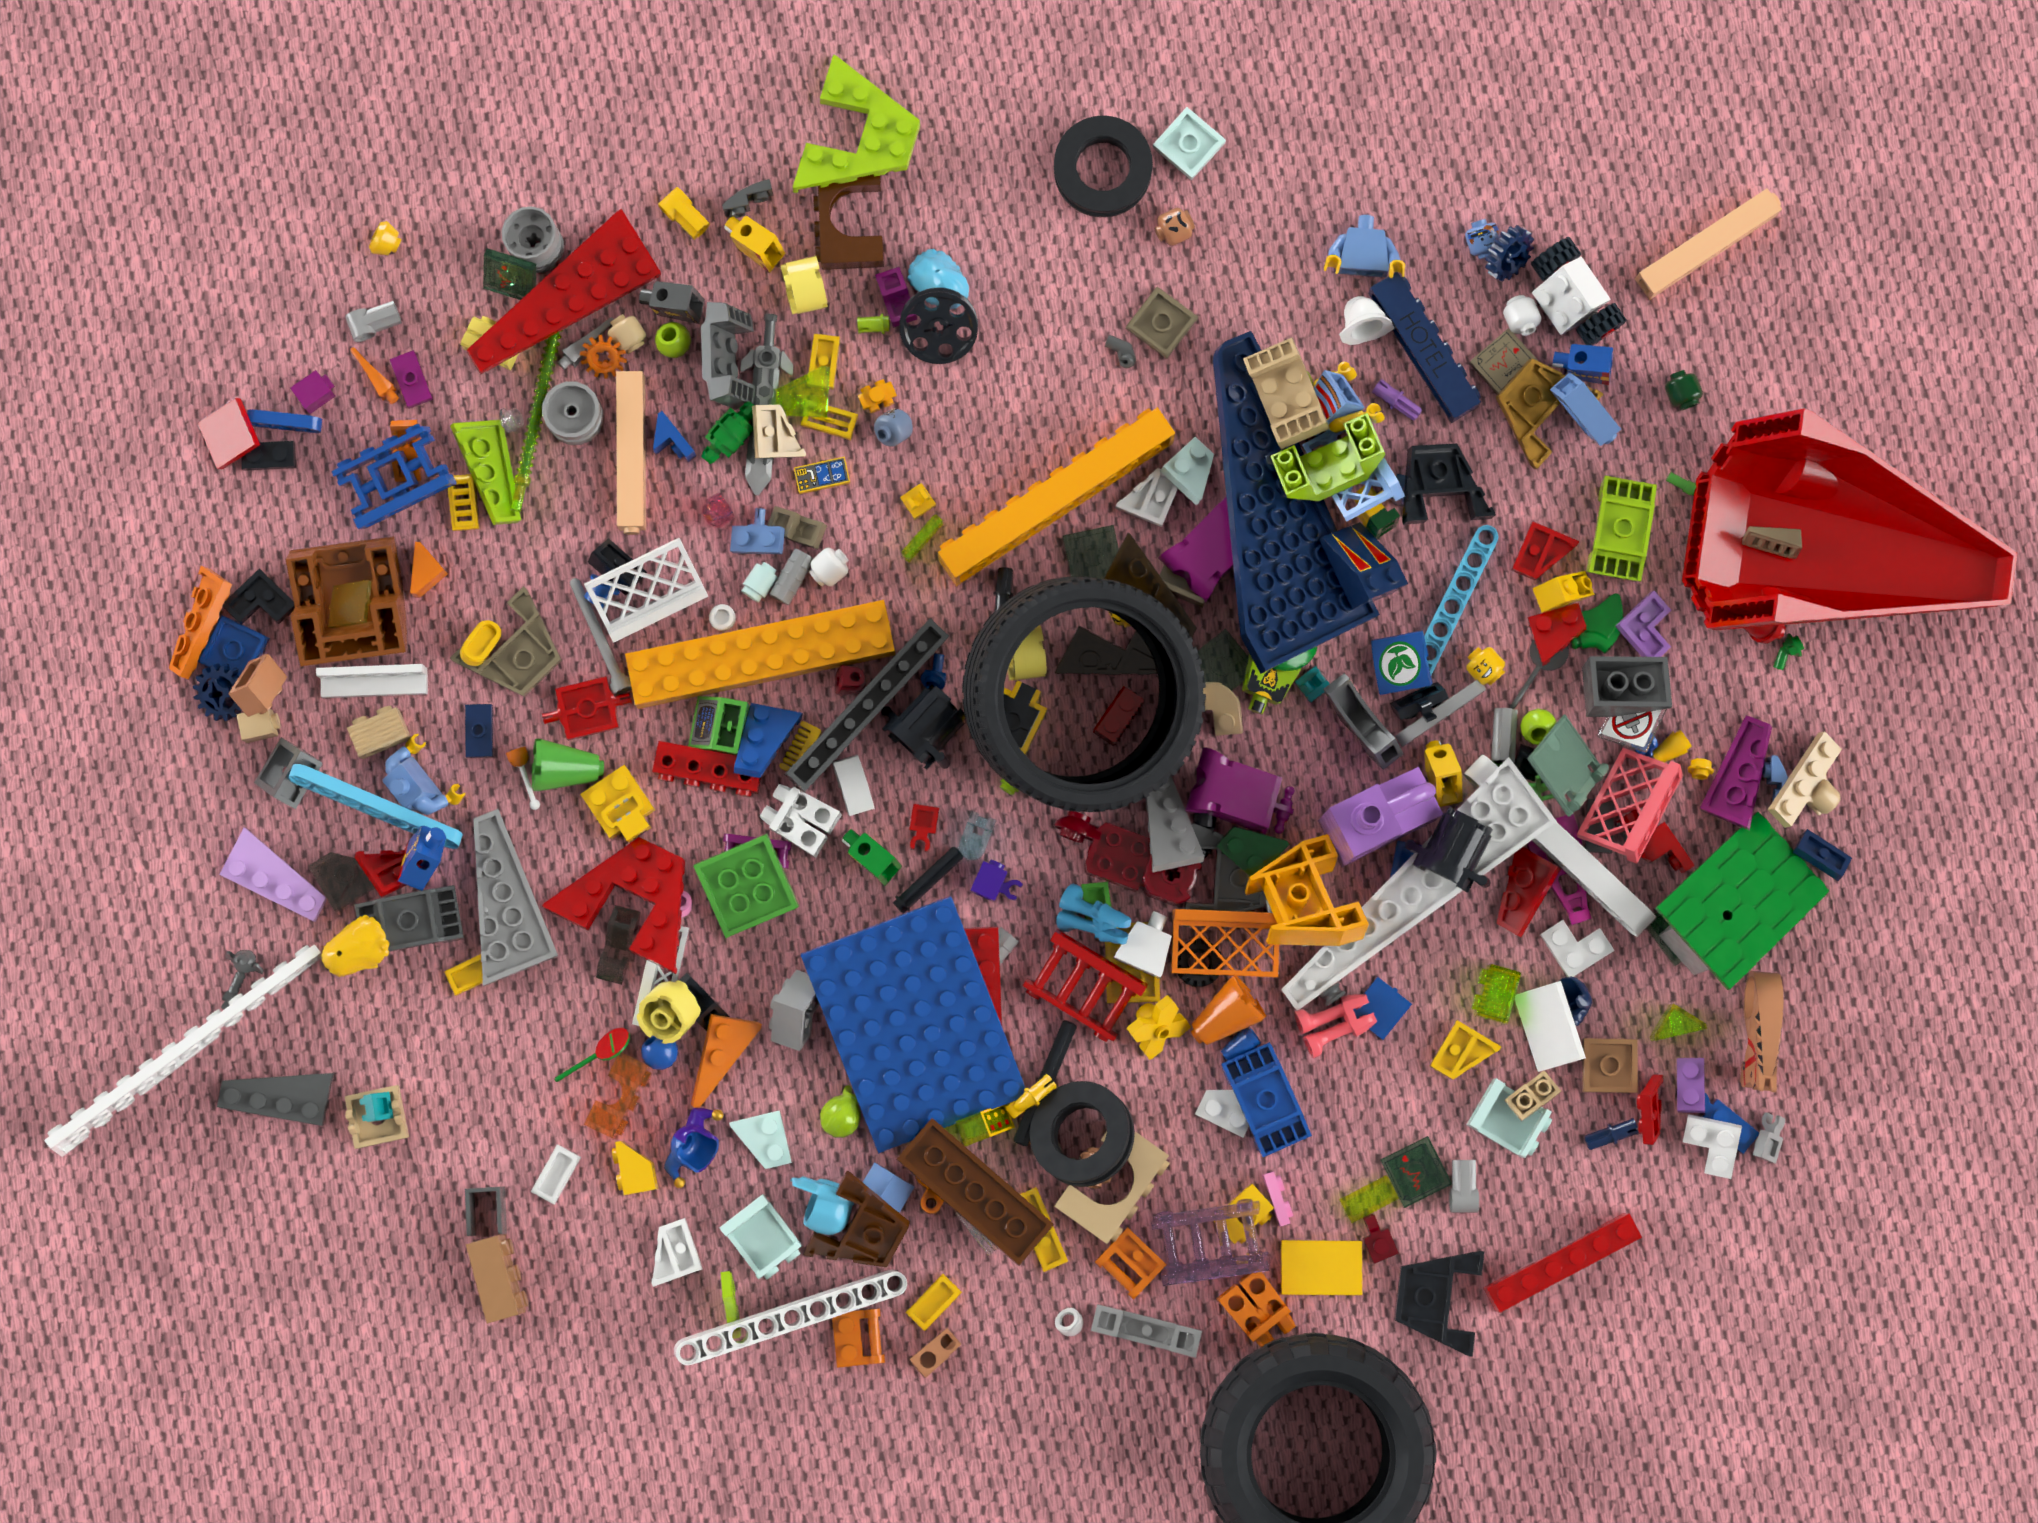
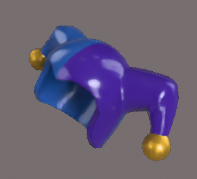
M693 1108L686 1126L678 1129L673 1135L670 1146L671 1153L665 1162L664 1169L674 1180L675 1187L682 1188L685 1185V1180L679 1175V1167L684 1166L697 1173L705 1170L714 1159L718 1151L719 1139L704 1128V1120L707 1118H713L715 1121L722 1120L724 1116L722 1110L713 1111L705 1108Z

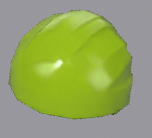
M850 1085L845 1086L842 1095L828 1100L820 1113L823 1130L834 1138H844L851 1135L859 1126L861 1119L856 1095L852 1093Z

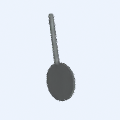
M1534 640L1532 641L1530 657L1536 667L1510 706L1512 709H1515L1540 669L1554 671L1566 663L1569 656L1568 646L1563 651L1560 650L1547 665L1542 666Z

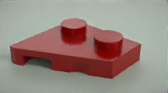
M1533 521L1511 570L1536 580L1572 551L1579 541Z
M1579 603L1527 617L1542 666L1547 665L1560 650L1563 651L1570 645L1573 638L1579 637L1586 630V623Z
M381 850L380 854H364V851L355 853L354 858L381 898L406 886V884L398 881L405 850L399 852ZM419 860L417 862V866L419 868H422V866H419L422 860Z
M1653 1074L1641 1094L1639 1093L1637 1096V1109L1641 1110L1638 1131L1643 1136V1144L1654 1145L1660 1135L1662 1100H1658V1088L1663 1084V1075Z

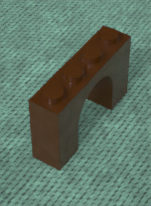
M874 174L858 177L856 181L842 184L831 183L827 187L822 188L820 185L818 186V196H813L814 212H819V221H814L815 237H820V246L815 247V255L818 262H821L822 270L884 267L882 235L848 236L838 231L831 222L833 206L843 196L851 193L881 192V176L874 177Z

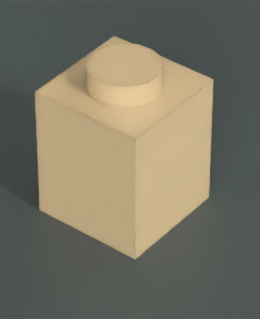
M270 709L264 714L257 713L250 717H247L245 713L236 714L242 741L250 743L278 736L277 729L281 728L278 714L274 713L273 710Z

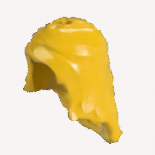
M363 915L348 924L329 942H326L321 954L322 962L325 968L329 969V972L337 977H344L363 969L378 968V963L384 959V956L389 954L388 948L390 943L386 940V934L381 928L380 923L374 917L369 918L368 915Z

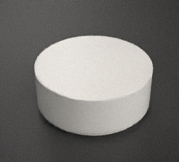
M720 604L710 611L709 621L714 629L727 631L734 626L736 615L730 606Z

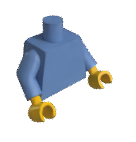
M1360 215L1358 218V228H1348L1347 233L1339 235L1329 248L1323 270L1326 271L1327 267H1333L1336 270L1335 274L1386 277L1389 271V277L1393 278L1394 272L1401 273L1402 277L1405 276V263L1401 261L1391 239L1385 236V231L1373 229L1374 217L1371 215Z
M414 734L405 743V747L402 746L386 760L385 772L387 776L383 779V783L402 807L419 811L424 815H429L448 806V803L458 805L466 794L455 793L460 785H452L448 793L443 795L414 757L411 756V754H417L426 745V742L422 745L416 744L414 739L419 734Z

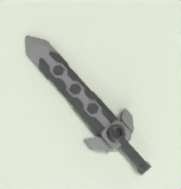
M775 314L764 315L765 331L763 346L756 347V350L752 349L741 360V372L755 365L752 382L755 385L753 405H777L779 367L789 375L793 374V364L784 351L781 352L779 348L774 347L775 325L778 316ZM753 419L750 420V425H751L752 427H753ZM753 430L750 433L747 445L745 479L753 493L759 495L771 481L773 458H755Z

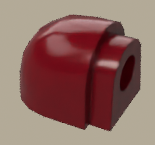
M841 665L838 668L835 676L836 695H852L862 690L866 685V675L859 667Z

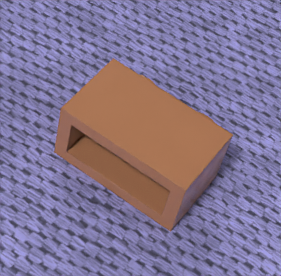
M266 654L247 663L230 690L229 695L247 717L257 713L264 714L272 707V701L275 696L282 691V685L287 676L271 656Z

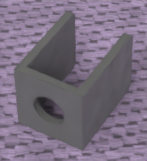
M505 1186L465 1189L467 1236H476L474 1192L496 1191L498 1234H507Z

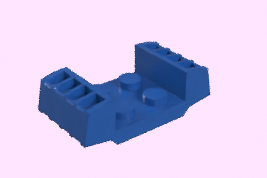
M1270 1042L1221 1064L1228 1084L1233 1089L1253 1134V1140L1262 1157L1312 1136Z

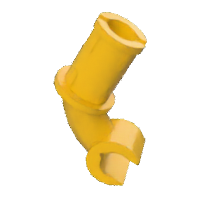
M1044 1075L1032 1087H1026L1024 1093L1017 1100L1004 1107L1012 1119L1018 1117L1031 1106H1038L1041 1099L1057 1088L1055 1082L1044 1087L1052 1080L1049 1075Z

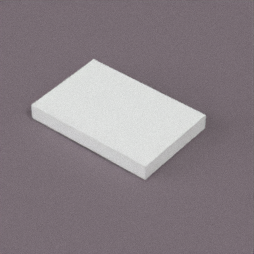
M1561 981L1513 995L1538 1072L1586 1058Z

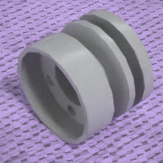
M532 206L522 207L512 212L505 220L502 228V241L516 265L527 272L535 274L544 273L558 264L564 252V239L548 213L543 209Z

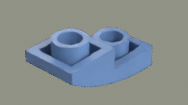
M1776 755L1766 758L1762 771V776L1766 778L1767 785H1777V789H1773L1772 801H1774L1788 779L1784 766Z

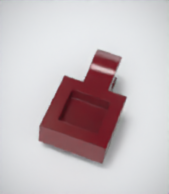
M1373 1214L1363 1217L1370 1234L1364 1237L1363 1241L1372 1262L1376 1264L1399 1254L1389 1229L1380 1230L1377 1219Z

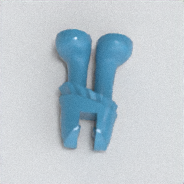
M1070 884L1064 891L1059 903V908L1064 909L1058 913L1056 919L1059 930L1070 932L1073 929H1078L1095 934V938H1099L1100 942L1126 944L1128 933L1118 928L1130 927L1131 918L1111 908L1106 903L1103 904L1100 901H1096L1093 905L1082 899V888L1077 884ZM1078 913L1092 917L1093 921L1080 917Z

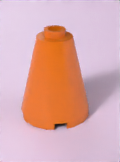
M1238 976L1230 978L1193 1021L1191 1034L1199 1044L1204 1042L1206 1045H1209L1257 1024L1267 1017L1257 998H1253L1249 993L1251 990Z

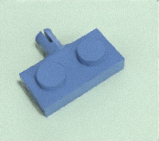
M755 508L754 524L732 526L730 552L740 554H783L785 528L765 525L766 509Z

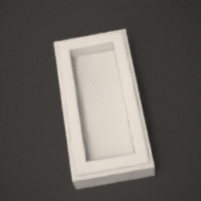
M557 1144L531 1192L555 1205L581 1157Z

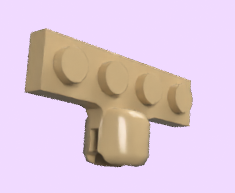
M1825 731L1816 735L1768 808V811L1784 828L1793 825L1806 804L1817 815L1831 812L1840 802V793L1827 780L1826 773L1842 749Z

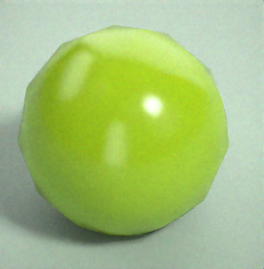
M678 322L663 324L657 330L655 336L658 351L668 358L683 356L690 348V332Z
M1534 709L1523 717L1520 725L1521 733L1529 743L1539 745L1557 721L1549 711Z

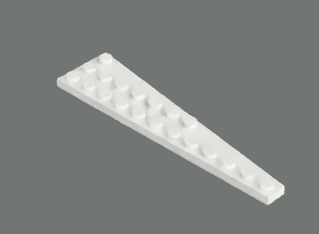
M1509 757L1457 809L1484 825L1483 831H1485L1487 826L1493 829L1490 834L1492 837L1474 871L1478 875H1485L1557 822ZM1430 838L1422 845V847L1426 848ZM1415 852L1362 906V910L1369 923L1364 938L1341 946H1323L1281 990L1296 1011L1301 1009L1463 890L1456 887V883L1428 869L1423 871L1412 865L1418 854Z
M314 944L311 947L308 945L304 946L295 953L296 958L291 962L287 963L284 961L273 969V975L266 980L262 977L251 985L252 990L244 996L242 993L236 995L228 1002L230 1006L222 1012L218 1009L206 1018L208 1022L200 1028L194 1026L184 1034L185 1038L177 1044L172 1042L162 1049V1055L157 1059L153 1060L150 1058L139 1066V1072L132 1077L126 1075L116 1083L117 1088L110 1093L105 1091L93 1100L95 1104L88 1109L83 1107L71 1115L70 1118L72 1120L64 1126L62 1124L55 1126L47 1133L49 1137L44 1141L51 1150L61 1157L66 1155L89 1137V1130L92 1127L98 1128L109 1122L114 1110L119 1112L131 1105L135 1100L133 1096L136 1093L141 1096L218 1038L223 1026L235 1025L243 1017L244 1014L242 1012L244 1010H254L265 1001L264 995L266 993L270 995L275 994L322 958L321 952Z

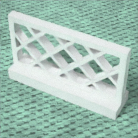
M680 538L584 584L613 643L708 597ZM678 547L681 552L678 564L666 561L667 552ZM651 560L659 563L655 575L641 572L645 562ZM684 560H685V562H686V564H687L688 567L682 566ZM663 564L676 568L672 581L659 577ZM680 570L691 573L694 581L686 585L676 583ZM624 572L635 574L631 587L617 583L620 574ZM639 576L652 580L648 593L635 589ZM656 582L670 585L666 595L660 597L652 594ZM600 584L611 586L607 599L596 596L592 588ZM615 588L628 591L624 604L611 600ZM633 593L646 597L643 606L639 608L628 606ZM599 602L605 603L603 608ZM612 605L622 608L620 617L609 622L606 616L608 606Z

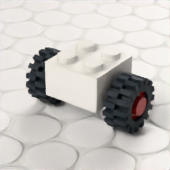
M1566 237L1555 243L1552 247L1547 248L1545 252L1539 254L1540 256L1531 262L1540 279L1544 281L1532 294L1560 335L1578 327L1576 331L1584 343L1593 346L1615 332L1627 321L1616 303H1612L1598 311L1611 299L1583 258L1580 257L1581 252L1570 237Z

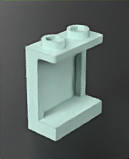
M1497 1078L1492 1079L1466 1125L1521 1158H1526L1527 1154L1532 1156L1539 1144L1536 1141L1541 1131L1545 1133L1552 1122V1119L1549 1118L1552 1111L1541 1107L1521 1121L1504 1101L1515 1091Z
M764 1194L719 1227L755 1272V1276L758 1279L764 1276L768 1280L779 1271L778 1264L784 1260L790 1263L801 1254L798 1249L803 1245Z

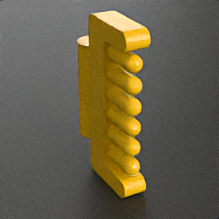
M805 721L800 723L802 728L798 729V733L808 738L796 734L795 738L803 743L792 740V744L802 750L789 746V750L799 756L789 751L786 752V756L795 761L810 748L822 733L819 728ZM786 757L783 758V762L791 766L796 763ZM784 763L779 764V767L786 772L791 768Z

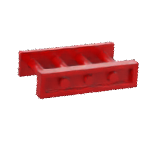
M1057 929L1050 939L1054 943L1053 948L1055 949L1035 982L1028 978L1022 985L1027 988L1025 992L1037 1000L1040 997L1095 1030L1094 1035L1105 1042L1108 1040L1114 1042L1118 1033L1112 1030L1113 1026L1131 997H1135L1136 994L1142 996L1148 984ZM1069 952L1077 957L1075 960L1077 964L1056 996L1043 987L1063 954L1067 955ZM1092 966L1100 971L1098 974L1100 978L1079 1010L1066 1001L1086 968L1089 969ZM1115 980L1123 985L1121 988L1123 991L1102 1024L1090 1017L1089 1014L1108 983H1112Z

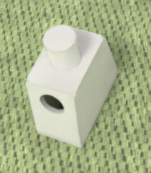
M1153 911L1147 925L1137 921L1128 934L1127 943L1120 946L1113 959L1160 979L1163 974L1172 937L1162 932L1168 917Z

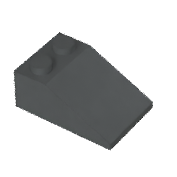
M1590 656L1582 667L1586 717H1616L1672 708L1668 657Z

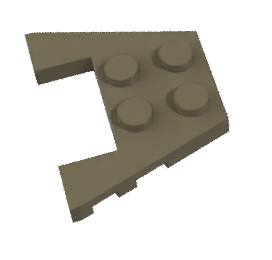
M523 586L507 604L525 623L481 665L470 666L466 664L460 657V649L450 659L525 697L562 659L528 590Z

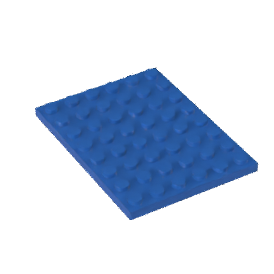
M952 896L801 953L806 971L878 1153L912 1141L931 1118L943 1128L977 1116L981 1114V1111L989 1108L995 1109L1013 1102L1024 1093L1025 1084Z

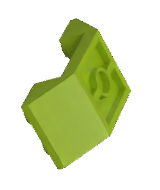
M1368 413L1343 423L1348 434L1347 436L1305 455L1299 456L1295 445L1270 456L1287 498L1321 501L1368 480L1386 455Z

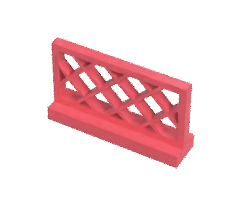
M1622 748L1577 833L1578 838L1627 856L1628 861L1637 864L1682 779L1681 764L1673 761L1667 764ZM1627 757L1637 761L1639 767L1624 772L1622 764ZM1652 768L1662 770L1660 777L1648 780L1645 771ZM1642 773L1645 782L1631 787L1627 777ZM1624 779L1627 788L1613 793L1611 790L1612 783ZM1648 788L1650 792L1649 798L1637 802L1634 792ZM1630 794L1634 804L1619 809L1616 799ZM1612 800L1616 810L1601 815L1600 805ZM1637 810L1638 819L1626 824L1622 814ZM1619 816L1622 826L1608 830L1604 821ZM1601 822L1604 832L1596 835L1587 833L1590 825ZM1625 831L1627 840L1623 846L1612 842L1610 836Z

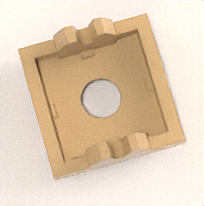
M399 1085L345 1096L347 1107L345 1116L349 1121L348 1130L352 1134L355 1149L409 1138ZM389 1092L394 1118L387 1119L380 1125L363 1121L362 1115H366L365 1105H360L359 1100L364 1095Z

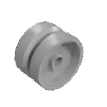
M563 382L554 386L547 393L543 401L542 416L550 432L559 441L568 445H582L591 441L599 434L604 423V411L596 394L588 386L579 382ZM570 412L576 413L573 416L569 415Z

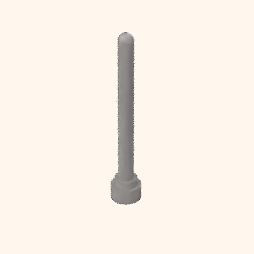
M577 578L571 579L570 586L612 677L610 679L611 690L615 696L623 694L632 689L630 678L626 677L625 673H621L590 602L584 597L585 591L580 580Z

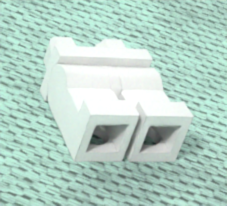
M779 784L773 793V797L783 803L779 811H776L766 805L760 818L769 825L772 831L816 858L828 837L806 824V821L830 835L842 814L840 811L800 791L794 786L791 789Z

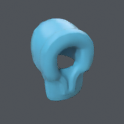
M804 1176L791 1178L790 1181L793 1182V1186L812 1193L803 1223L806 1227L825 1235L837 1234L846 1227L855 1203L836 1195L839 1183L822 1178L813 1180Z

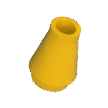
M1681 730L1675 733L1672 731L1652 751L1653 757L1665 763L1688 753L1687 750L1692 745Z

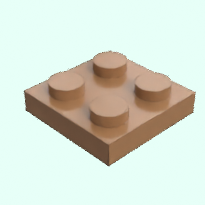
M1582 1039V1048L1586 1057L1582 1059V1092L1638 1093V1039Z

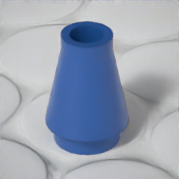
M1247 1027L1238 1031L1220 1051L1228 1061L1257 1048L1261 1041L1251 1027Z

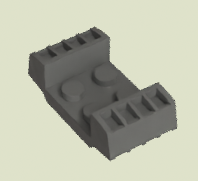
M707 302L706 319L701 325L702 378L707 382L711 401L737 410L748 401L753 404L755 397V385L737 378L736 352L738 345L735 339V334L754 332L751 314L727 303Z
M454 885L354 904L357 918L368 915L369 918L374 917L380 923L381 928L386 934V940L390 943L388 948L389 954L392 951L438 942L448 943L463 940L464 938Z

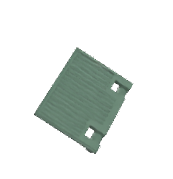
M1565 714L1562 715L1528 757V761L1568 817L1581 808L1587 800V795L1591 789L1609 771V765L1606 763L1599 764ZM1588 765H1590L1594 770L1593 773L1587 767ZM1565 794L1571 799L1570 802L1565 798Z

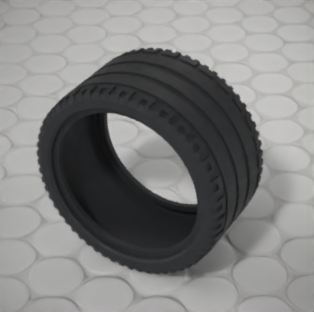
M1079 576L1055 578L1032 585L1020 591L1014 597L1012 596L999 606V609L993 612L983 624L984 627L978 632L972 643V649L968 653L964 668L966 670L962 683L963 709L969 732L980 754L988 762L989 766L1011 786L1052 807L1074 812H1103L1105 810L1126 807L1130 803H1136L1150 796V792L1159 790L1160 787L1169 781L1168 778L1171 775L1174 776L1180 767L1183 766L1185 763L1183 760L1186 756L1189 757L1193 746L1196 744L1194 740L1196 734H1200V728L1203 724L1204 718H1201L1202 712H1205L1206 694H1203V688H1206L1204 671L1200 668V664H1202L1196 647H1193V640L1185 627L1179 623L1180 621L1168 608H1165L1154 597L1133 586L1113 580ZM1090 607L1101 608L1126 621L1137 631L1148 646L1156 665L1159 680L1156 714L1142 742L1129 756L1118 764L1104 771L1085 776L1052 774L1043 771L1030 761L1021 751L1011 734L1004 710L1003 695L1006 674L1016 650L1037 626L1049 618L1069 610Z

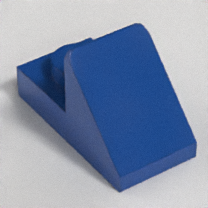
M659 412L653 445L654 453L657 455L673 442L671 449L679 459L685 457L688 462L696 457L695 451L664 412Z

